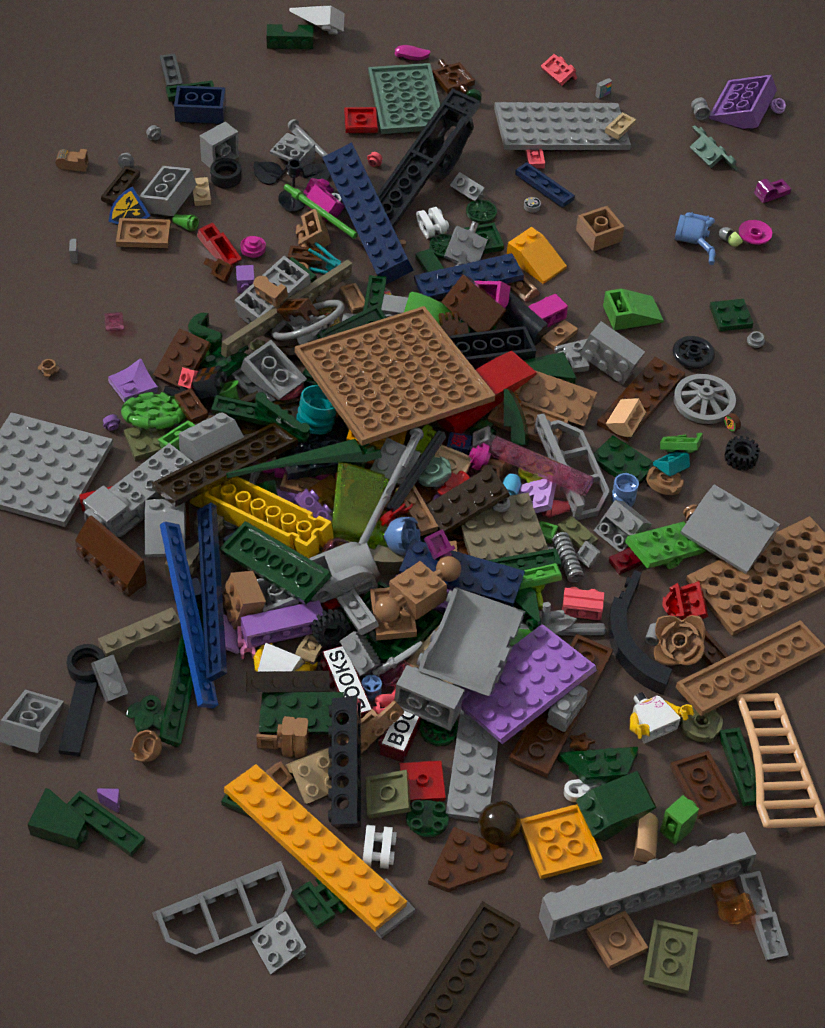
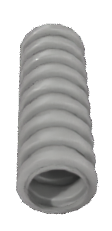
M560 532L552 539L554 546L557 549L567 580L572 583L578 582L584 577V573L569 534Z

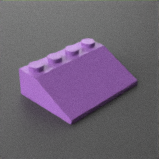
M772 75L728 80L709 115V119L742 129L758 127L777 91Z

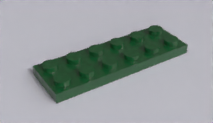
M246 521L219 548L222 554L248 570L253 571L256 575L305 605L332 577L327 569Z

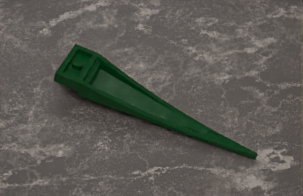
M356 439L231 471L226 473V476L231 478L262 470L304 464L368 462L382 458L381 450L372 443L361 446L360 443H357Z

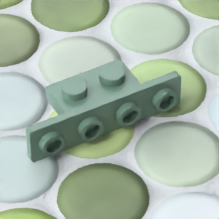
M695 125L692 127L699 139L690 146V149L704 163L712 168L723 159L734 171L738 169L735 164L737 161L731 155L728 157L725 149L722 146L718 147L716 141L711 136L708 138L703 128H698Z

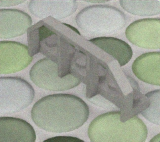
M544 413L537 415L534 433H538L548 455L547 463H551L560 482L558 488L560 491L563 490L573 512V517L578 521L598 516L610 490L583 430L560 420L550 422V420L546 419ZM559 429L579 438L582 447L563 452V450H560L558 438L556 435H553L552 430ZM586 454L594 474L573 479L571 468L566 464L565 459ZM598 482L603 492L601 500L596 508L583 511L585 500L583 496H580L578 486Z
M279 861L154 911L152 914L155 921H158L165 942L196 955L269 924L283 913L292 888L282 862ZM277 872H279L285 893L275 916L257 924L243 885L245 889H248L258 884L256 880L265 877L266 881L277 877ZM237 888L251 927L219 939L207 905L216 902V896L223 894L224 897H228L237 893ZM200 903L214 942L194 949L170 938L164 922L174 919L173 914L179 911L186 914L196 910L194 905Z

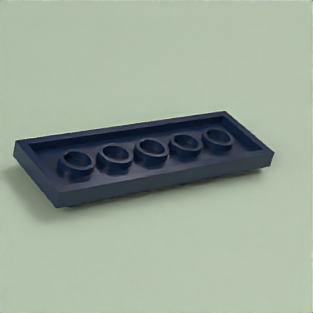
M512 253L414 275V281L420 294L435 300L445 298L463 274L474 281H502L508 284L524 280V274Z
M412 539L399 574L419 561L434 572L436 571L437 562L441 558L439 557L434 560L426 543ZM456 551L451 552L452 557L456 558L461 564V574L454 581H444L447 584V589L453 590L457 587L508 606H514L525 576L524 570Z

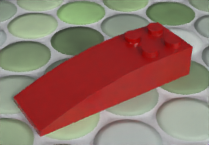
M513 351L505 353L476 369L477 373L495 394V401L436 421L449 433L462 434L504 400V389H510L514 393L533 378L537 372Z

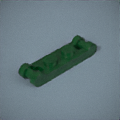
M259 392L256 394L255 410L289 432L299 442H308L310 426L307 423L297 421L293 415H289L279 405L269 401L265 393Z

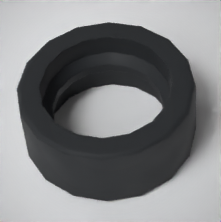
M221 158L214 161L210 166L211 181L220 188H232L238 185L242 179L241 165L234 159ZM224 170L234 172V174L229 176H223L217 173Z
M83 644L72 649L67 656L66 662L70 677L75 682L76 680L97 682L94 670H77L75 663L84 657H93L97 660L105 658L102 649L93 644Z

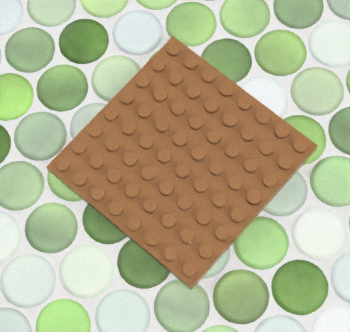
M425 306L295 346L296 355L361 446L495 401L493 391Z

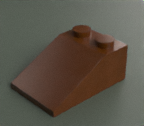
M464 274L441 301L451 312L456 311L458 317L462 321L467 322V325L476 332L491 331L507 311L479 284Z

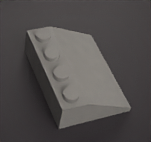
M714 484L703 497L680 534L747 574L774 539L780 524Z

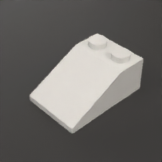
M332 6L289 8L290 12L317 25L322 30L328 31L329 34L335 35L338 32H344L345 13Z

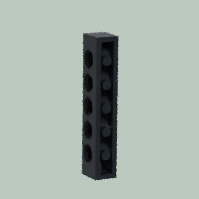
M358 697L332 698V705H329V717L332 718V725L328 729L329 738H332V746H329L328 749L329 759H332V767L328 769L329 780H332V788L328 790V798L331 801L328 820L336 829L361 828V701ZM349 717V721L346 724L340 725L342 718ZM348 737V743L344 746H341L340 741L343 738ZM344 758H348V764L344 767H341V760H343ZM349 779V784L345 788H340L341 781ZM348 800V807L340 809L341 802Z

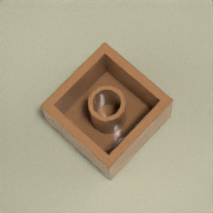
M604 206L578 215L576 231L591 250L596 251L622 242L624 225L608 206Z
M253 571L230 574L222 594L223 606L226 609L228 621L231 622L233 629H237V626H241V617L262 613L266 601Z

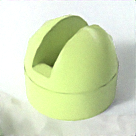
M733 232L728 237V243L731 246L736 247L743 242L736 232Z

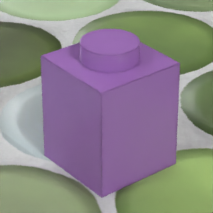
M253 265L236 266L237 293H243L253 284Z

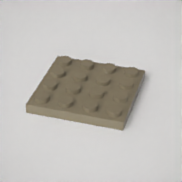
M529 493L509 496L510 508L505 512H497L491 507L460 526L470 556L491 560L548 550Z

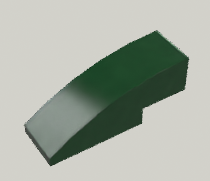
M504 389V426L511 427V445H529L528 428L523 410L512 390Z

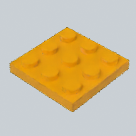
M578 804L521 819V831L540 880L602 863L603 858Z

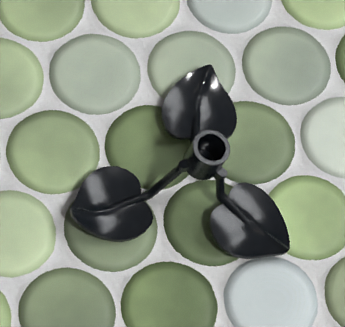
M296 158L288 161V165H285L283 172L281 167L274 162L254 161L255 176L260 182L272 185L277 179H281L286 172L292 178L293 188H295V179L300 173L304 179L307 178L308 182L311 178L328 181L330 176L326 164H308L303 167L301 166V161ZM286 190L282 191L278 196L279 204L290 212H298L305 206L303 202L294 199Z

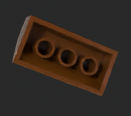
M92 515L89 516L75 539L77 555L82 559L85 558L94 570L100 571L105 580L115 584L119 592H124L130 597L147 584L144 559Z

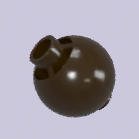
M508 801L490 803L483 808L479 815V832L489 843L495 845L508 844L520 832L521 819L519 813Z

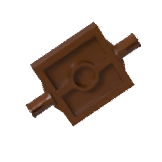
M440 59L438 64L441 68L432 71L433 77L447 94H449L452 88L467 94L469 91L467 87L475 85V79L460 62L446 64L443 59Z

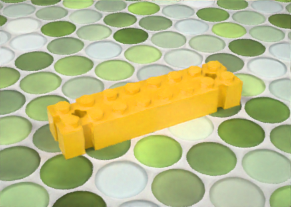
M238 476L190 499V503L199 508L209 503L217 505V514L223 516L225 521L238 527L246 521L308 559L318 555L319 547H325L334 538L331 521L321 516L314 518L313 512Z

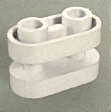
M437 207L429 208V214L425 210L416 212L417 223L426 239L435 237V232L438 235L447 234L449 223L443 218L440 209Z
M367 825L363 861L369 867H371L372 861H380V868L389 869V865H393L395 852L390 850L391 845L396 844L397 832H392L393 827H384L383 833L375 832L374 825ZM374 841L382 842L381 853L373 852Z

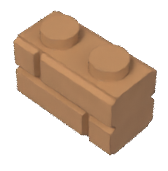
M285 716L282 724H278L277 747L281 748L283 757L295 756V758H302L307 756L309 743L307 718L295 719L294 717Z

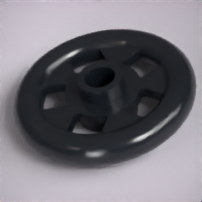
M698 336L680 338L675 342L672 350L676 361L691 369L704 368L710 365L715 357V350L710 342ZM684 345L686 346V349L682 350L680 349V347ZM702 350H707L708 354H703Z

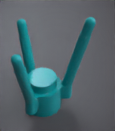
M317 242L314 244L331 258L330 260L311 248L308 249L313 255L327 263L326 269H328V271L309 267L310 271L326 274L342 262Z

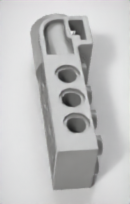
M168 443L110 489L103 485L83 500L86 509L84 512L85 521L92 515L115 536L121 537L145 519V500L165 499L152 489V482L193 463V461Z
M357 542L345 543L309 558L330 571L332 575L310 600L311 602L319 600L321 604L353 589L360 595L378 587L375 578L380 576V573L367 543L362 545ZM257 579L266 601L263 612L303 604L265 579Z

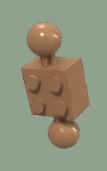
M445 556L437 562L436 571L434 572L421 561L389 581L390 597H382L376 602L374 606L376 617L382 622H392L398 618L400 608L402 607L415 620L419 619L446 601L447 584L444 581L451 582L460 576V562L452 556Z

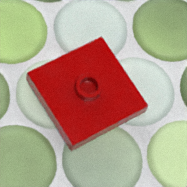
M376 107L344 108L345 133H378Z
M442 761L399 763L400 771L407 770L409 773L410 803L415 800L445 801Z

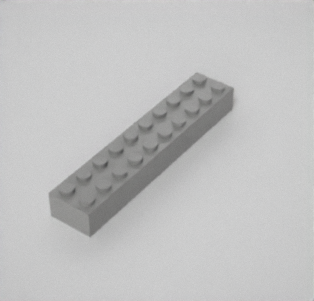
M745 832L739 834L732 833L724 839H713L705 845L699 847L692 846L680 853L673 852L665 858L659 860L655 858L644 865H633L619 873L611 872L606 877L600 879L593 878L579 886L571 885L563 891L557 893L555 891L550 892L542 898L539 920L550 941L591 927L623 911L631 914L734 880L739 875L750 873L756 852Z

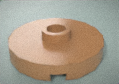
M655 466L649 469L646 477L649 486L664 495L678 494L684 484L679 473L668 476Z

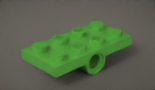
M684 521L630 535L625 540L626 544L647 569L663 564L668 569H672L678 566L684 558L702 554L706 550L680 534L686 524Z

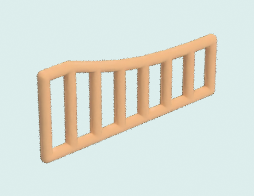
M778 693L738 695L736 700L743 716L753 752L756 775V808L763 827L825 826L824 810L780 695ZM773 701L776 710L749 711L746 702ZM780 718L783 728H755L752 719ZM787 736L790 745L760 746L758 737ZM793 753L796 763L763 764L761 754ZM800 771L803 781L764 782V772ZM807 789L810 799L764 801V791ZM814 808L817 818L770 820L766 809Z

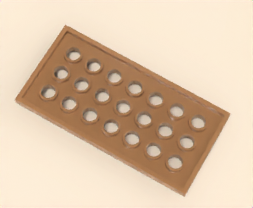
M810 516L778 531L774 539L758 558L762 559L765 563L756 561L747 574L720 559L687 575L686 581L689 584L698 581L701 583L707 607L731 636L825 590V532ZM801 537H808L810 541L803 540ZM787 544H792V545L795 546V548H790V547H787L786 545H787ZM819 550L822 554H816L813 551ZM771 552H778L780 556L773 555ZM798 558H805L807 562L800 561ZM783 565H789L792 569H785ZM810 571H816L819 575H812ZM767 573H774L776 577L769 576ZM725 574H731L734 578H727ZM794 579H801L804 583L796 582ZM752 580H757L761 584H754L752 583ZM709 582H716L718 586L710 585ZM784 586L788 588V591L781 590L779 587ZM736 588H743L746 592H738ZM764 594H770L773 598H766ZM720 596H728L730 600L722 599ZM748 602H755L757 606H750ZM737 609L742 614L733 613L732 610Z

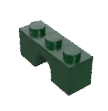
M267 24V48L313 49V25H298L296 31L286 32L283 30L282 24Z

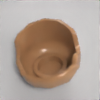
M144 730L135 736L130 749L135 756L133 759L146 763L157 759L162 751V742L156 732Z

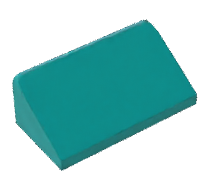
M672 452L655 460L653 465L666 475L672 476L690 467V458L688 453Z

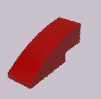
M214 223L198 230L197 237L216 259H222L231 265L242 260L224 232L220 233Z

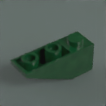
M531 587L520 589L513 607L526 611L522 621L528 626L530 631H533L541 625L536 592Z

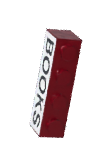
M342 646L322 651L320 667L322 671H329V688H333L334 692H344L345 697H358L361 701L362 719L372 707L350 658ZM344 717L343 721L348 722L349 717Z
M404 711V714L387 729L386 733L380 736L378 742L380 755L404 763L422 718Z

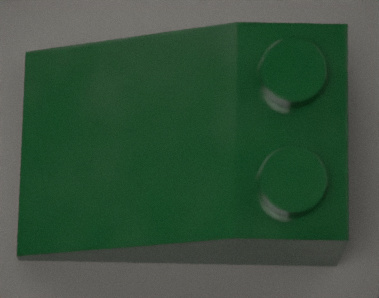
M638 771L593 788L576 800L592 836L604 842L657 808Z

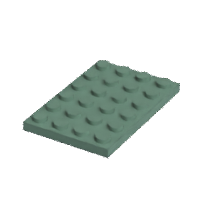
M430 63L368 67L381 134L421 132L440 106Z

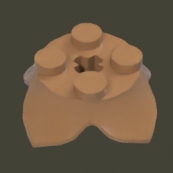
M670 615L658 617L655 633L659 643L654 648L655 660L664 665L671 666L678 664L687 666L697 663L705 651L704 638L706 629L702 618L695 615L687 616L684 620ZM682 639L685 643L680 645L679 640Z

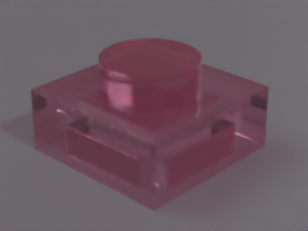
M122 312L104 314L106 331L124 330Z

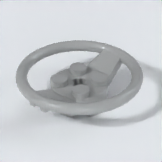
M327 300L315 303L313 305L316 310L328 307H337V309L327 317L325 315L319 317L311 315L309 316L310 321L304 320L301 316L293 317L291 315L289 316L290 322L283 320L272 329V337L276 340L297 338L299 345L319 339L317 337L318 333L330 328V325L334 324V320L342 314L345 308L344 303L340 300ZM285 326L292 330V332L279 333Z

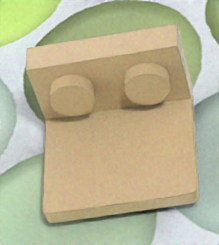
M329 748L318 750L285 765L289 773H293L305 804L328 795L329 788H332V780H329L328 769L332 767V759H329L328 754ZM342 781L340 783V788H344Z

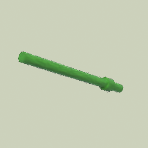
M285 184L284 190L289 192L294 199L300 200L311 209L316 208L322 217L353 239L358 236L357 232L304 196L302 191L293 188L289 184Z

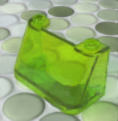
M339 462L332 520L334 535L332 545L336 546L338 538L359 543L389 482V478H385V474L349 463ZM379 520L367 542L369 548L376 549L379 542H383L384 531L380 530L381 522Z

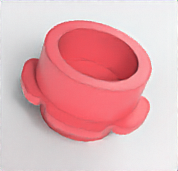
M372 152L367 156L370 166H381L383 158L379 153Z

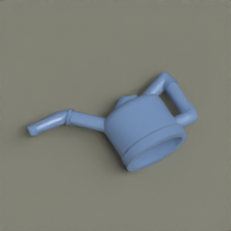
M687 212L685 215L680 214L674 240L699 244L709 254V264L714 265L716 251L713 246L705 241V237H709L710 231L707 229L715 223V219L709 216L694 214L693 212Z

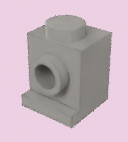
M489 426L473 433L474 448L485 443L489 445L488 452L491 453V456L498 454L500 450L498 446L499 441L495 435L490 433Z

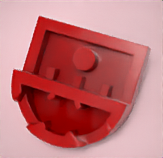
M699 581L682 587L677 583L669 588L670 592L666 597H663V608L670 616H675L680 620H684L687 616L691 615L699 616L702 619L708 617L703 589Z

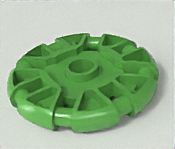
M148 392L139 394L136 398L131 397L123 404L121 415L127 423H132L133 426L143 429L169 428L174 424H179L186 418V415L175 401V397L164 392L160 394Z

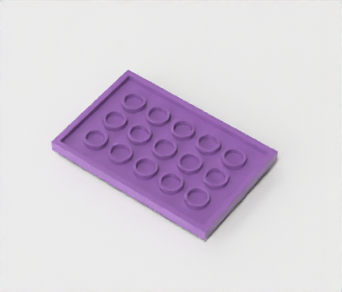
M541 624L512 646L498 683H495V688L490 696L460 686V688L464 689L461 709L503 744L596 672V665Z

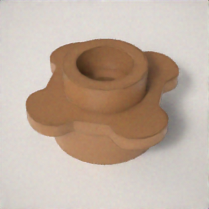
M45 359L38 366V370L42 371L45 377H50L55 372H59L60 367L56 366L54 360Z

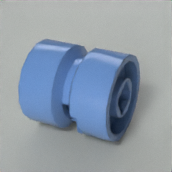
M622 473L615 478L611 495L612 503L615 500L624 501L630 507L635 504L639 481L634 475Z

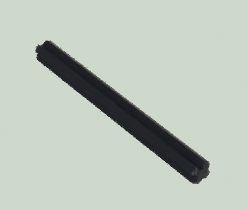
M439 430L435 433L387 504V511L391 510L394 512L401 506L445 440V432Z

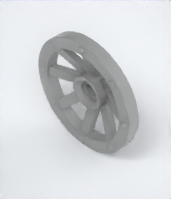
M694 374L685 377L677 384L674 392V404L677 410L689 420L702 424H714L724 421V417L733 412L736 403V396L731 386L724 380L709 374ZM687 386L694 389L691 391H683L684 388H686ZM722 392H724V393L726 394L727 398H725V397H723V396H721V395H718L717 393H722ZM684 397H694L686 405L681 399ZM715 400L727 405V408L722 411ZM697 403L701 405L700 414L690 410ZM711 405L716 414L706 415L707 406Z

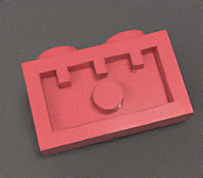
M553 54L541 65L542 70L561 86L571 77L574 80L577 79L576 69L571 64L567 65L561 56L558 57Z

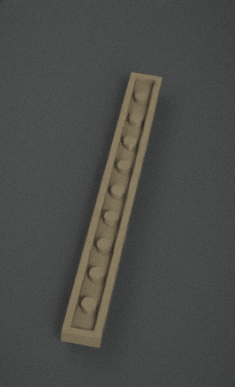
M347 259L288 299L309 298L313 302L316 298L323 296L327 291L335 288L339 283L351 276L352 262ZM285 301L277 308H272L223 340L221 354L227 358L245 345H249L257 337H261L271 328L276 327L277 324L284 320L276 310Z

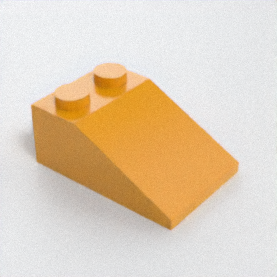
M530 227L508 242L507 254L512 253L519 267L542 284L567 268V265L545 236L533 227Z

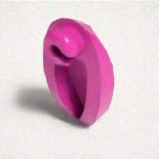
M401 45L395 49V56L418 61L428 58L431 51L415 46Z

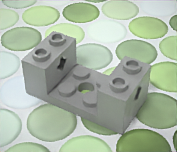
M285 256L262 275L266 276L269 282L276 286L280 284L286 286L288 292L286 299L311 284L310 275ZM254 284L234 300L238 316L248 324L274 308L273 305L256 294Z

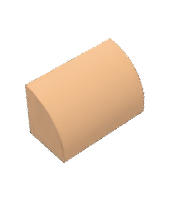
M621 399L606 422L609 429L620 436L632 437L646 413L640 399Z
M650 812L637 820L634 860L648 862L656 858L659 820Z

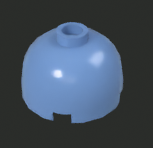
M414 517L396 518L387 527L384 538L389 549L395 554L405 556L411 540L420 541L421 533L420 529H416L415 524H418Z

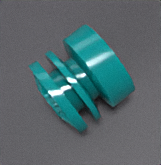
M318 385L304 388L300 397V406L296 416L297 421L307 423L310 426L309 433L320 435L332 431L336 420V409Z

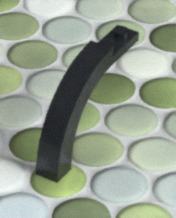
M634 570L632 577L628 576L624 586L626 591H621L619 598L614 597L608 622L609 641L616 659L633 679L651 691L664 695L672 669L657 663L642 652L632 639L627 625V612L639 586L642 572Z

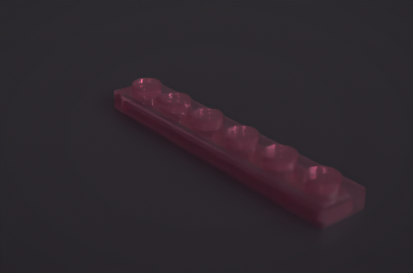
M498 436L494 438L489 446L488 452L491 453V456L586 496L594 482L593 476Z

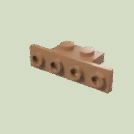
M392 701L379 715L371 709L361 719V753L404 714L403 709L396 701ZM345 737L343 740L348 743L349 738ZM344 758L341 760L340 766H346L349 759Z

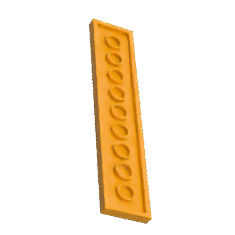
M257 764L224 787L225 794L236 802L253 820L375 932L407 906L405 898Z

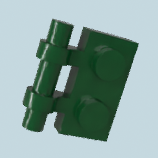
M316 878L315 881L318 886L314 887L309 881L291 892V896L317 930L335 918L333 909H337L340 914H344L348 908ZM326 894L330 900L326 902L321 895Z

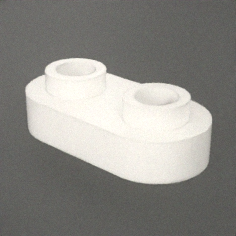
M580 779L570 780L565 784L564 796L567 800L576 802L578 798L593 788L606 783L584 784Z

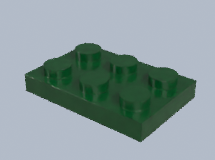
M613 435L593 453L600 468L615 478L622 473L632 474L638 479L639 485L646 479L649 469L654 467V461Z

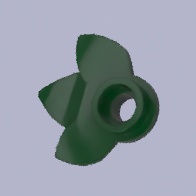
M148 695L141 702L133 703L128 707L126 717L135 719V727L138 733L149 729L152 725L161 730L164 711L161 709V701L158 697ZM149 702H153L155 704L153 707L147 706Z

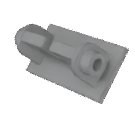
M461 172L458 173L450 184L451 187L473 201L484 198L483 190L485 188Z

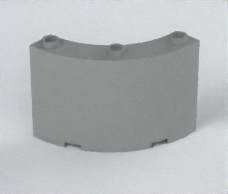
M456 587L448 593L446 599L448 606L438 630H434L431 635L430 645L418 657V671L490 696L495 688V683H498L511 653L512 646H509L510 641L517 636L526 611Z

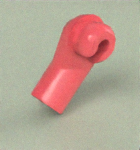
M396 688L392 694L377 695L375 697V704L379 701L380 707L388 706L394 701Z

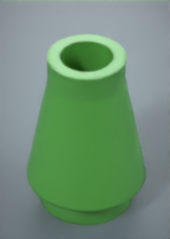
M175 214L173 216V224L179 225L188 231H193L198 228L199 219L193 214Z

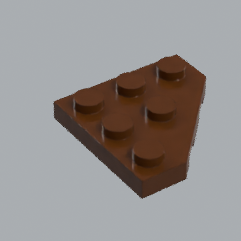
M453 827L431 873L428 884L443 891L451 892L456 890L457 887L483 881L491 875L503 874L507 870L514 851L501 845L489 843L481 837Z

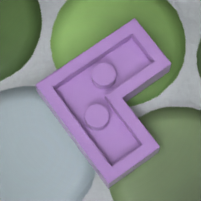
M552 476L522 484L519 494L529 493L530 499L533 501L535 513L551 510L557 480Z

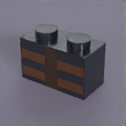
M221 365L200 369L192 382L198 399L219 395L227 382V375L222 370Z

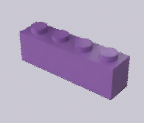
M310 601L306 605L287 606L281 609L268 610L263 613L241 617V631L247 648L312 634L311 625H314L313 620H318L316 617L318 614L320 616L323 615L320 601Z

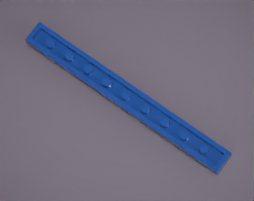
M164 521L160 524L197 705L198 707L214 709L219 704L214 681L206 678L204 635L181 528L179 524Z

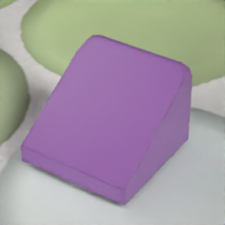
M97 789L99 803L119 813L121 802L119 789Z

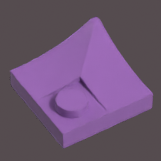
M138 359L128 368L108 376L110 385L124 403L131 397L136 398L142 393L158 392V386L149 375L142 359Z

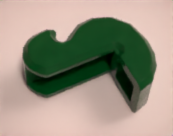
M198 313L190 319L188 332L211 343L209 351L215 352L222 346V333L208 328L209 313Z

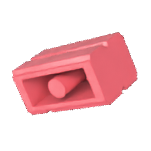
M577 587L564 588L562 610H564V614L574 618L601 621L604 592H599L596 589L580 590Z

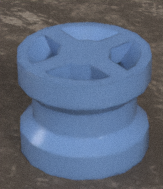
M376 675L364 677L362 686L368 700L374 701L377 695H381L382 681Z

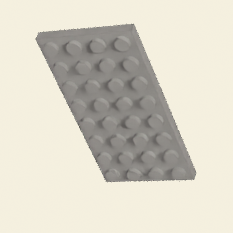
M495 102L494 104L504 150H630L631 147L627 132L618 140L605 133L606 127L621 114L618 103Z

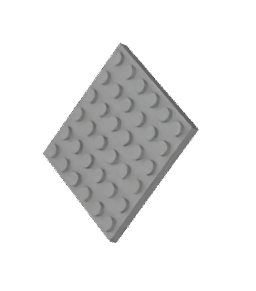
M11 412L0 429V509L66 527L80 503L79 495L87 491L114 444L113 439Z

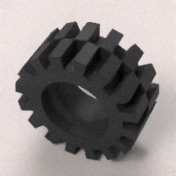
M737 436L734 439L731 438L727 443L724 454L727 464H732L733 469L738 467L740 471L741 468L744 471L748 468L752 469L758 461L760 452L759 445L755 443V440L749 441L750 437L747 436L746 439H743V436H740L739 439ZM736 451H743L748 455H740Z
M328 609V613L323 611L322 616L318 614L316 616L318 620L314 619V625H311L312 634L318 644L323 648L326 646L327 649H331V645L333 648L337 647L336 644L338 643L341 646L340 640L345 638L346 635L351 634L349 631L351 627L343 613H339L336 609L334 612L332 609ZM338 625L333 632L324 633L329 626Z

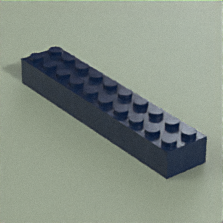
M351 142L322 157L377 276L387 277L386 284L414 271L353 143Z

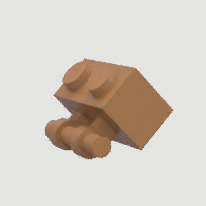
M315 208L301 216L303 226L297 225L295 231L296 237L299 238L298 245L308 247L311 244L314 248H318L314 244L315 242L319 243L322 247L331 244L326 222Z

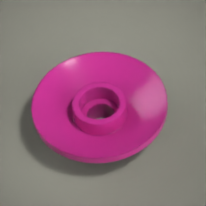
M748 220L740 225L739 235L750 244L760 245L770 241L772 229L762 221Z

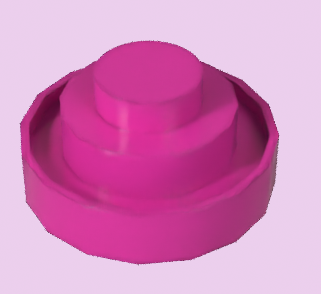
M248 236L241 241V252L247 257H259L265 253L266 243L258 236Z
M482 443L481 446L471 449L468 458H471L470 463H472L473 469L478 471L482 465H487L491 453L488 452L489 445Z

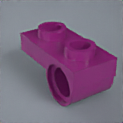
M762 179L757 184L754 194L762 203L790 194L791 188L783 179L772 183L768 179Z

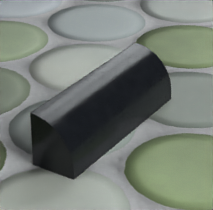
M510 292L509 302L505 307L507 311L501 319L511 328L526 326L533 344H538L541 342L542 337L547 334L548 323Z

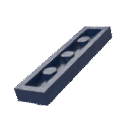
M528 162L516 169L515 175L562 208L574 201V194Z

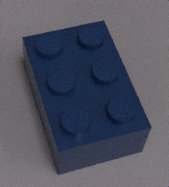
M177 85L174 103L175 122L224 123L226 108L225 87Z

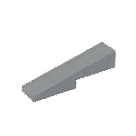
M756 871L739 875L735 880L766 961L788 956L776 912H772L761 872Z

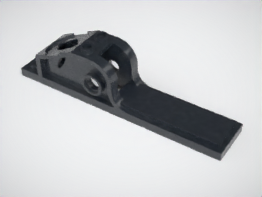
M452 88L377 195L393 228L432 174L435 177L444 179L454 168L474 129L472 117L481 105L479 100ZM455 126L456 128L454 129V131H452L447 137V139L444 140L446 132L450 130L451 127Z

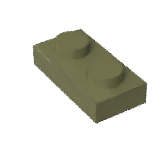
M572 515L557 525L558 531L568 533L571 543L578 549L582 547L585 541H589L592 545H596L598 542V538Z

